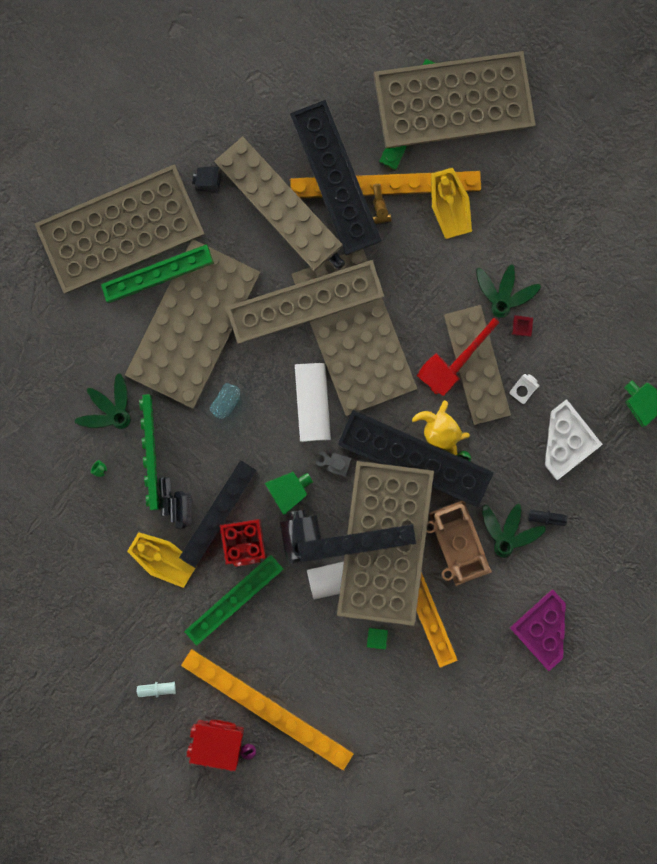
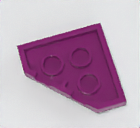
M553 589L509 627L548 671L563 659L566 603Z

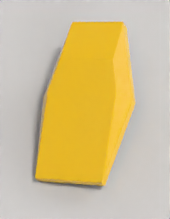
M453 167L431 173L432 209L445 239L472 232L469 196Z
M138 532L127 551L150 575L182 588L185 587L195 570L193 566L179 558L183 551L173 543Z

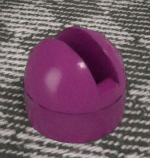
M252 744L243 745L241 756L246 760L253 759L256 755L255 746ZM250 749L253 750L252 753H249V754L246 755V756L244 755V753L247 752L248 750H250Z

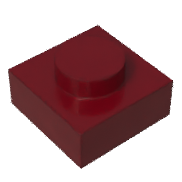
M514 315L512 335L531 337L534 317Z

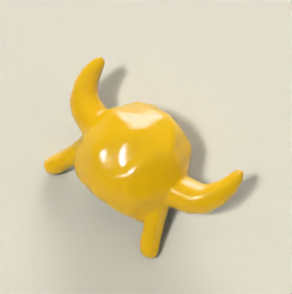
M445 400L442 402L436 415L429 411H423L412 418V422L419 420L427 422L424 428V435L429 444L457 455L458 451L457 442L470 437L469 433H462L456 421L445 412L448 407V402Z

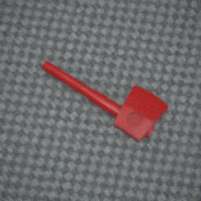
M493 318L450 367L436 353L422 366L417 377L429 385L436 395L440 393L442 396H445L460 379L456 373L500 322Z

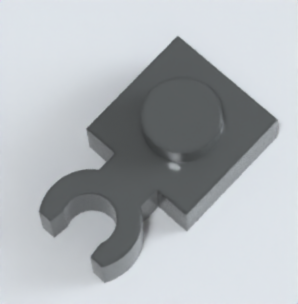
M319 452V455L324 456L325 460L322 463L316 461V465H328L327 471L346 476L351 458L333 453L330 458L325 452Z

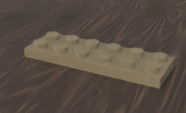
M481 305L443 315L455 360L486 327ZM488 335L459 370L473 425L511 415L491 340Z

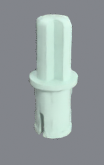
M155 682V684L137 686L138 697H159V695L176 694L175 682L160 684Z

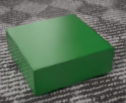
M369 628L366 647L386 650L388 630Z

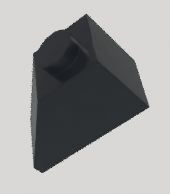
M200 167L197 169V173H193L192 184H195L196 190L219 193L221 182L219 167Z

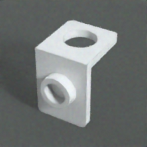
M524 374L509 394L522 404H525L540 385L537 384L538 381L533 376ZM519 386L527 388L528 392L525 397L517 395L516 391Z

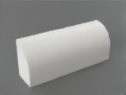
M295 364L300 442L331 440L326 364Z
M344 562L307 570L314 600L340 594Z

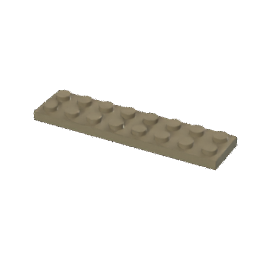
M243 136L214 161L314 272L343 247V244Z
M373 260L228 306L226 309L237 343L241 344L383 298L384 294Z

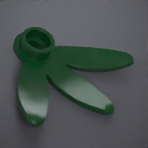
M511 264L503 274L498 294L486 272L481 268L476 269L480 289L486 298L493 303L491 311L498 318L508 316L510 308L528 302L541 289L540 284H533L510 297L515 280V267ZM498 307H501V308H503L504 311L501 312V311L497 310V308H498Z
M121 373L116 375L114 382L115 405L101 392L93 388H87V393L91 400L107 415L81 416L75 419V424L87 428H102L114 425L117 429H125L129 426L131 417L126 412L128 392ZM124 417L123 423H119V420Z
M516 504L510 511L505 521L503 532L490 507L487 505L482 507L483 521L486 529L496 541L494 551L501 558L509 557L513 552V548L522 547L534 542L546 531L545 526H538L525 530L514 537L521 517L520 504ZM500 546H505L506 551H501Z

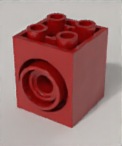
M261 519L220 526L226 564L233 563L234 567L260 563V559L267 557Z
M198 720L191 728L190 738H193V743H190V746H188L186 756L190 758L189 763L236 771L244 727H238L234 723L222 720Z

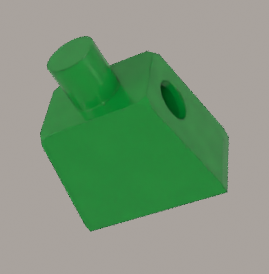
M631 380L624 387L631 395L625 403L640 426L645 427L657 416V389L649 383H644L639 387Z
M294 472L268 481L265 485L283 515H285L308 495L304 488L313 483V480L308 472L297 478Z

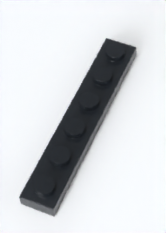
M240 460L179 557L181 560L196 568L220 530V526L223 525L256 473V469Z
M411 524L299 542L297 544L300 562L416 544L414 525Z

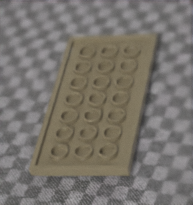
M523 51L374 72L386 148L533 128L536 126Z
M175 164L35 223V227L64 294L205 235Z
M193 239L186 252L204 244ZM210 247L214 264L171 280L125 373V376L194 409L233 330L226 307L248 300L261 274L260 271Z
M362 249L347 256L345 254L340 255L345 262V265L340 270L367 262L364 250ZM327 260L315 272L311 267H308L291 275L296 285L339 270ZM382 298L309 321L345 416L351 415L353 409L359 412L417 390Z
M361 461L356 462L347 535L413 524L416 544L344 555L337 616L415 625L434 471Z

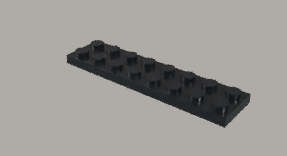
M326 100L290 113L339 240L343 244L345 255L347 256L382 242Z
M354 409L338 442L339 446L379 464L434 471L433 488L477 508L494 474L489 469L435 447L426 441Z

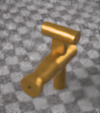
M374 184L375 198L373 204L377 212V216L372 217L374 223L391 222V214H388L384 199L382 198L381 184Z

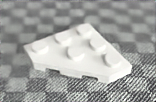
M567 399L551 411L545 466L554 478L558 480L603 445Z

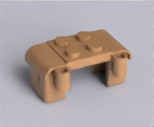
M464 501L429 513L431 521H428L427 524H432L433 529L431 531L426 530V532H435L448 568L443 569L441 572L443 579H453L457 586L492 572ZM446 571H450L451 573L449 578H445L444 573Z

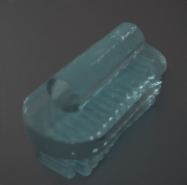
M229 383L224 384L218 397H216L217 399L210 406L209 411L220 420L226 416L229 417L241 398L239 396L240 388Z

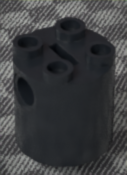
M304 510L289 512L291 520L280 522L286 560L289 561V564L300 562L297 543L321 539L317 515L306 517Z

